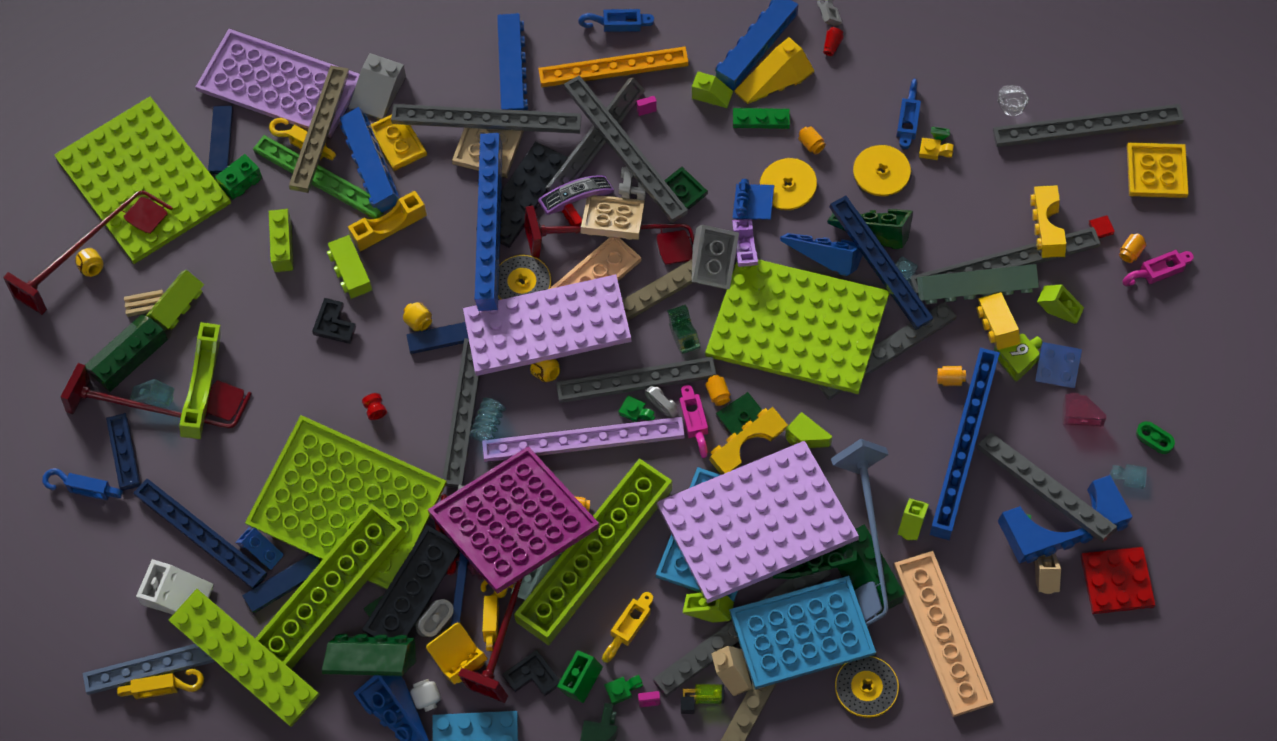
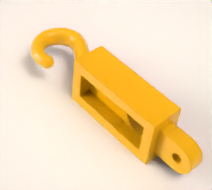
M276 118L271 121L269 130L272 135L288 137L292 145L302 149L307 131L296 125L290 130L277 131L275 126L278 123L288 125L289 121L284 118ZM325 143L320 160L323 157L333 160L336 154L327 148Z
M486 580L481 583L482 592L486 591V586L488 585ZM494 593L490 596H484L482 631L484 642H486V651H493V643L496 642L498 636L499 602L498 595Z
M644 592L638 601L633 598L611 629V636L614 640L602 656L604 663H608L613 659L622 643L629 646L651 614L649 607L653 602V595L650 592ZM634 609L642 613L639 619L631 617L630 614Z
M187 670L186 675L194 674L198 678L194 685L183 683L173 673L130 680L131 685L118 687L117 694L118 696L133 695L135 699L178 693L177 688L188 692H195L202 687L204 676L199 670Z

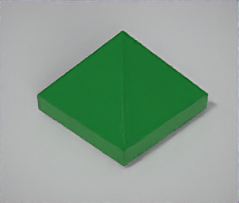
M933 126L931 127V134L936 140L943 141L950 135V130Z

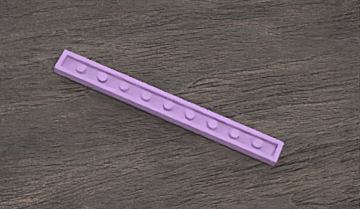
M682 417L483 440L484 462L507 460L528 446L537 456L683 439L684 429Z

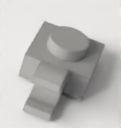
M833 0L817 1L825 23L836 27L842 24L838 9L833 6Z

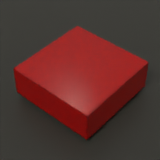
M1108 215L1089 220L1090 228L1094 227L1099 239L1114 235L1115 231Z

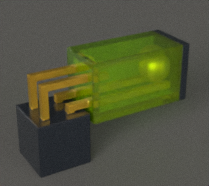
M695 684V689H683L681 714H694V700L695 704H724V684ZM685 693H695V695L685 697Z

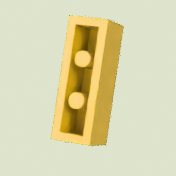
M1002 293L978 298L979 306L976 307L979 318H983L984 330L989 331L990 343H994L997 350L1019 345V329Z

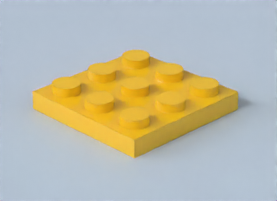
M1127 144L1129 196L1188 197L1185 144Z

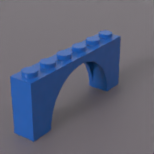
M1111 475L1092 481L1087 489L1092 508L1115 524L1117 531L1127 528L1133 516ZM1021 506L1002 512L998 519V523L1019 564L1034 562L1043 555L1046 557L1051 556L1062 548L1063 550H1068L1079 542L1085 544L1094 537L1083 528L1071 532L1047 530L1034 523L1025 514Z

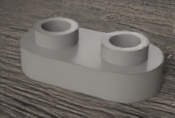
M650 386L645 391L649 401L667 418H674L678 415L677 404L673 400H668L659 387Z

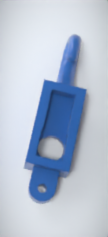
M640 9L603 10V17L586 13L578 19L579 25L585 28L593 27V23H585L584 21L586 20L598 22L603 25L604 32L641 31V26H651L654 23L653 15L640 14ZM626 19H636V22H626Z
M915 78L911 81L908 99L902 98L896 136L900 137L899 146L902 149H908L911 145V139L916 137L921 101L916 100L918 81ZM904 123H910L912 124L913 129H903L902 125Z
M58 468L46 471L42 479L43 485L47 489L55 490L56 485H51L48 480L50 476L58 475L70 493L108 501L109 496L121 498L123 494L122 490L111 487L108 481L69 473L67 476Z

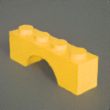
M1057 185L1034 187V195H1030V204L1034 206L1032 218L1037 223L1034 224V232L1039 237L1036 240L1037 250H1041L1042 258L1065 257L1066 254L1064 229L1058 228L1048 221L1050 216L1059 212L1060 199Z
M413 191L398 199L395 207L386 215L377 219H366L364 217L349 225L350 237L361 252L426 217L425 204L417 192Z
M773 407L769 410L767 408L763 409L757 415L758 419L753 423L751 420L742 426L743 431L738 435L733 433L726 439L728 443L723 447L718 445L710 452L712 455L709 461L721 475L740 467L742 463L740 447L745 441L756 437L772 441L786 430L788 424Z

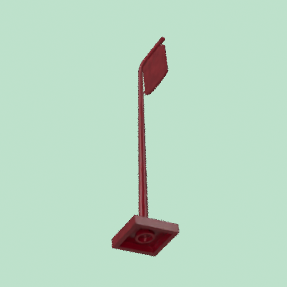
M146 191L136 192L32 281L29 280L25 283L7 272L3 278L12 297L43 315L47 308L37 290L38 285L120 211L126 213L124 219L128 223L145 233L151 234L168 215L164 207L172 210L173 207ZM143 194L149 197V199L140 197L128 212L123 211L137 196ZM150 199H152V200L156 201L157 203L161 204L162 207H161L160 205L156 204L155 202L151 201Z
M534 206L526 207L524 229L531 256L535 258H540L542 237L547 234L581 232V226L545 227V225H540ZM641 225V229H661V234H657V245L665 265L692 260L693 251L689 238H691L693 244L694 234L689 225ZM684 227L688 229L690 236L687 235L685 230L663 233L661 228Z
M80 363L76 365L60 396L65 411L72 415L81 398L97 399L179 418L182 415L181 412L90 390L88 387L90 378L86 366ZM217 380L210 390L204 423L224 428L236 426L252 393L248 392L244 399V390ZM242 400H244L238 414H236ZM208 413L227 421H231L234 415H236L234 422L231 424L206 419Z
M523 578L515 583L487 669L480 674L461 667L458 674L469 690L503 703L506 702L508 694L501 684L494 680V671Z

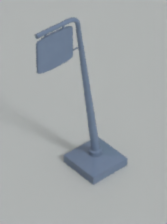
M859 439L832 457L831 461L833 466L861 475L880 580L878 585H881L884 610L877 616L876 614L882 610L876 589L878 585H875V582H869L854 590L864 620H869L866 622L868 627L884 617L888 612V600L868 468L889 454L886 447Z

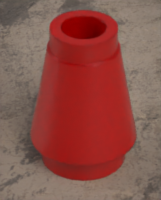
M830 27L826 32L823 50L825 55L833 56L844 39V32L841 29Z

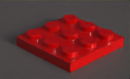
M1143 547L1081 554L1092 614L1155 607Z

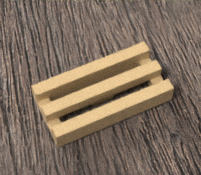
M163 290L124 297L127 317L148 313L154 306L149 305L156 303L164 294ZM142 306L141 308L130 309L133 307Z

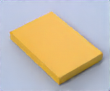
M391 114L372 123L371 127L382 153L392 170L396 171L427 156V152L411 125L392 124Z

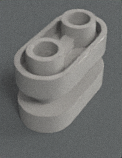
M626 166L622 167L621 178L624 180L623 183L619 184L618 195H622V198L630 199L631 194H636L637 200H645L646 190L640 183H638V187H633L634 175Z
M445 599L433 601L415 624L416 632L422 637L435 636L453 614L451 602Z

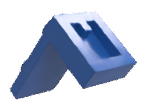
M248 527L235 542L240 548H246L268 569H272L283 557V553L255 527Z

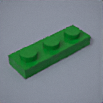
M733 108V128L789 129L790 109Z

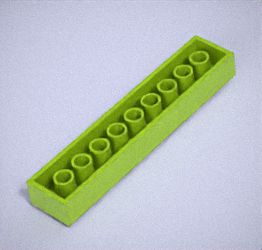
M639 458L593 515L600 528L564 551L515 612L516 623L549 646L658 509L657 502L670 494L672 491V480Z
M371 503L255 639L292 669L407 535L404 529Z

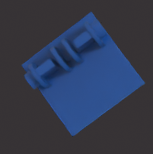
M741 179V182L736 184L733 219L771 220L774 185L750 184L749 180Z
M1042 342L1035 381L1075 388L1082 349Z

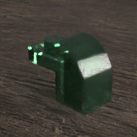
M686 304L667 310L670 330L680 352L684 354L701 348L697 331L691 323Z
M605 703L601 723L584 720L580 741H615L618 735V726H615L617 712H614L613 704Z

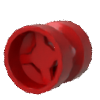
M379 393L369 394L362 399V404L367 409L366 414L369 420H378L387 414L386 407L382 405V397Z

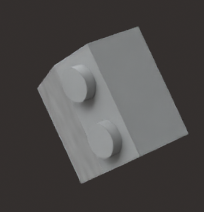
M369 53L361 69L349 110L360 107L367 116L378 120L385 118L406 78L404 64Z
M700 225L696 228L692 254V282L726 290L730 289L739 237L738 232L707 225Z

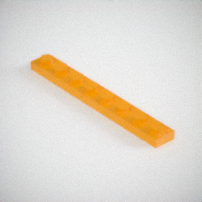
M678 47L541 67L538 69L542 88L562 85L579 75L584 81L685 67L688 66L686 47Z

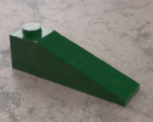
M888 209V213H876V210H870V212L860 214L882 246L900 249L908 241L913 211ZM832 213L827 223L845 231Z
M852 542L773 575L772 578L795 579L857 562V542Z

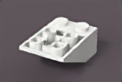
M152 559L136 597L143 606L174 614L196 589L209 598L214 584L173 565Z

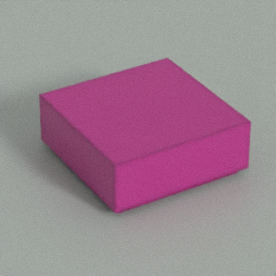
M655 96L637 100L639 116L657 111Z
M659 691L639 693V707L660 705Z

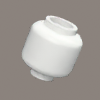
M426 679L413 684L414 688L410 691L415 707L417 709L424 708L425 712L437 708L436 703L441 700V695L436 683Z

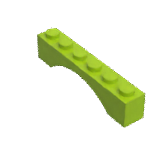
M200 322L190 387L179 424L180 437L201 439L221 339L220 325Z

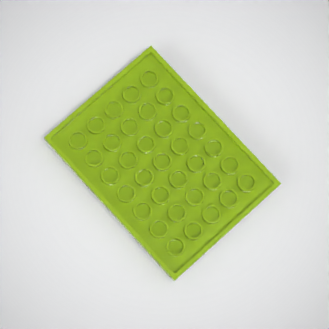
M151 96L54 154L56 160L102 221L138 191H146L173 207L172 210L164 207L168 215L151 234L145 233L128 223L124 219L126 213L123 212H128L140 197L149 199L148 196L141 194L105 225L133 264H136L231 204L229 197ZM150 199L151 201L155 202L156 204H158V205H160V206L162 207L161 204H159V203H157L156 201Z
M758 260V265L738 267L736 262L732 273L730 289H727L705 351V357H713V359L859 394L889 298L888 290L763 260Z
M300 415L245 524L323 560L372 503L400 525L407 534L367 580L384 589H388L422 534L430 518L428 509L437 504L447 481Z

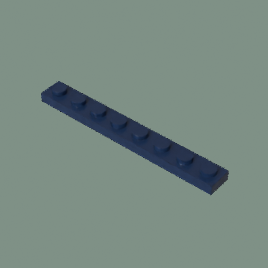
M844 196L831 203L829 208L915 330L930 323L933 320L932 315L849 198Z
M148 478L133 492L139 500L250 588L254 589L268 575L266 571Z

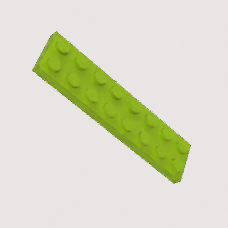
M196 589L169 619L173 625L290 727L297 722L320 695L200 590Z

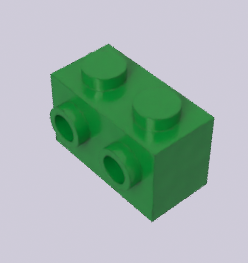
M244 154L215 177L222 190L234 200L236 197L243 195L249 187L257 184L262 175L259 167Z
M577 650L557 687L567 697L584 703L603 666L595 657Z

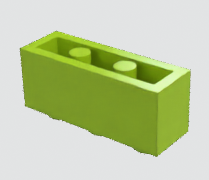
M288 209L269 211L270 257L274 272L293 271L292 224Z
M350 235L329 242L327 255L330 262L334 261L336 264L333 268L337 278L341 277L343 280L340 283L343 292H348L352 299L372 291L370 280Z
M187 269L182 271L146 316L155 321L164 331L169 328L172 330L179 322L177 319L181 313L184 315L191 307L189 303L192 299L196 300L202 294L201 288L204 284Z

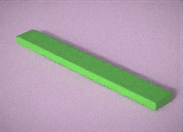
M265 135L253 148V151L293 174L299 158L298 153ZM317 166L312 185L373 219L382 216L383 213L377 207L373 208L370 204V194L325 168Z

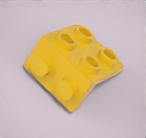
M460 623L452 625L426 646L427 651L443 674L454 685L462 682L458 676L461 667L471 671L478 670L488 659L484 652L476 647Z

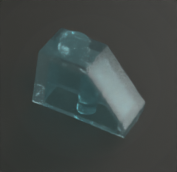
M153 379L134 386L130 400L166 408L173 402L175 388Z

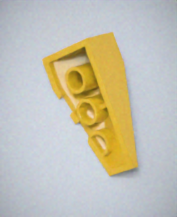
M788 37L736 88L735 93L744 102L749 104L767 97L769 93L774 91H782L785 87L792 84H800L814 73V69L803 49Z

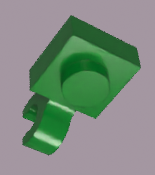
M627 396L618 411L620 416L633 422H637L639 418L644 421L655 419V416H653L654 411L647 409L645 403L630 396Z
M640 675L630 678L627 682L623 676L604 684L612 705L632 698L630 691L641 688L643 682Z

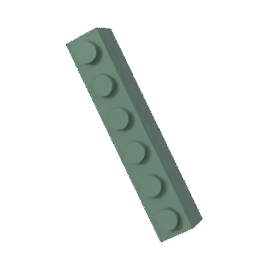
M1036 264L917 277L920 300H925L926 304L937 303V299L944 298L945 302L957 301L956 297L964 296V300L975 299L977 294H983V297L995 294V292H1002V295L1014 294L1013 290L1029 293L1033 292L1032 288H1039Z

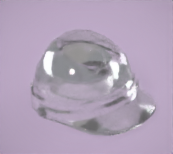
M1009 85L999 90L998 103L1006 115L1018 116L1024 111L1030 99L1022 87Z

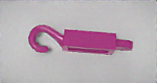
M1177 250L1143 262L1140 270L1133 271L1125 276L1123 285H1134L1136 283L1134 279L1141 277L1146 278L1148 283L1152 284L1183 272L1186 265L1192 262L1194 256L1189 251L1179 254ZM1172 260L1175 266L1168 267L1166 262Z
M685 385L681 389L682 397L679 398L688 438L696 437L700 455L702 458H706L707 445L704 435L708 434V426L699 394L694 395L693 388L690 385ZM696 405L697 410L689 412L686 406Z

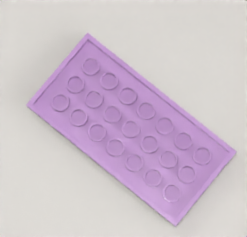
M228 29L195 87L201 93L275 119L284 118L289 121V124L308 130L330 65H336ZM349 70V75L328 134L329 138L332 137L340 122V117L344 115L351 102L359 73Z
M616 274L498 300V310L478 311L477 305L463 308L476 376L632 342Z

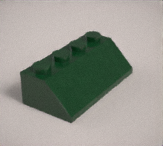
M140 315L85 364L87 372L111 392L160 348L168 338L164 330L150 317Z
M865 524L855 529L859 535V540L854 541L857 542V562L837 567L842 578L850 577L854 590L869 582H875V585L880 583L872 536ZM880 552L888 609L903 603L905 593ZM878 585L876 589L882 605V610L878 613L880 614L884 610L881 585Z
M347 634L335 635L327 644L322 674L403 676L416 663L415 638H407L406 635H398L394 638L387 637V635H377L375 637H367L366 634H359L355 637H348Z

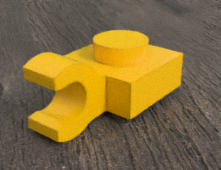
M922 138L919 158L938 160V156L952 158L954 145L949 143L941 145V140Z

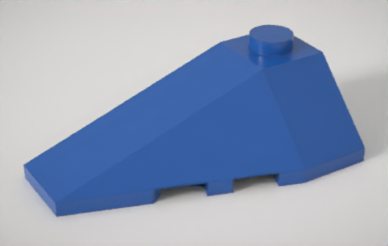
M786 233L780 237L781 242L844 276H848L857 270L863 256L851 240L841 239V242H831L830 238L826 237L813 240V237L809 235Z
M374 675L354 692L364 710L380 719L382 726H388L394 731L395 737L400 741H429L407 685L401 676Z

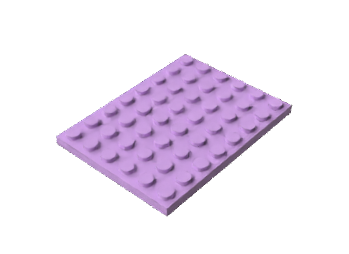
M805 441L657 502V507L707 604L859 540L858 533Z

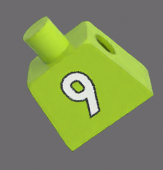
M1019 334V345L997 350L996 346L994 347V351L1000 352L998 361L1016 382L1038 362L1040 357L1038 349L1041 348L1043 342L1040 337L1036 336L1029 340L1025 334Z

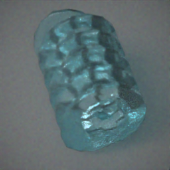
M483 398V402L480 404V409L477 412L478 416H476L475 423L472 426L473 430L470 431V436L479 442L495 439L496 436L491 432L498 431V428L494 425H500L501 422L497 418H503V414L499 411H505V406L494 399Z

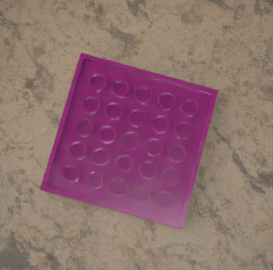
M529 446L428 509V513L497 594L600 528L597 520Z

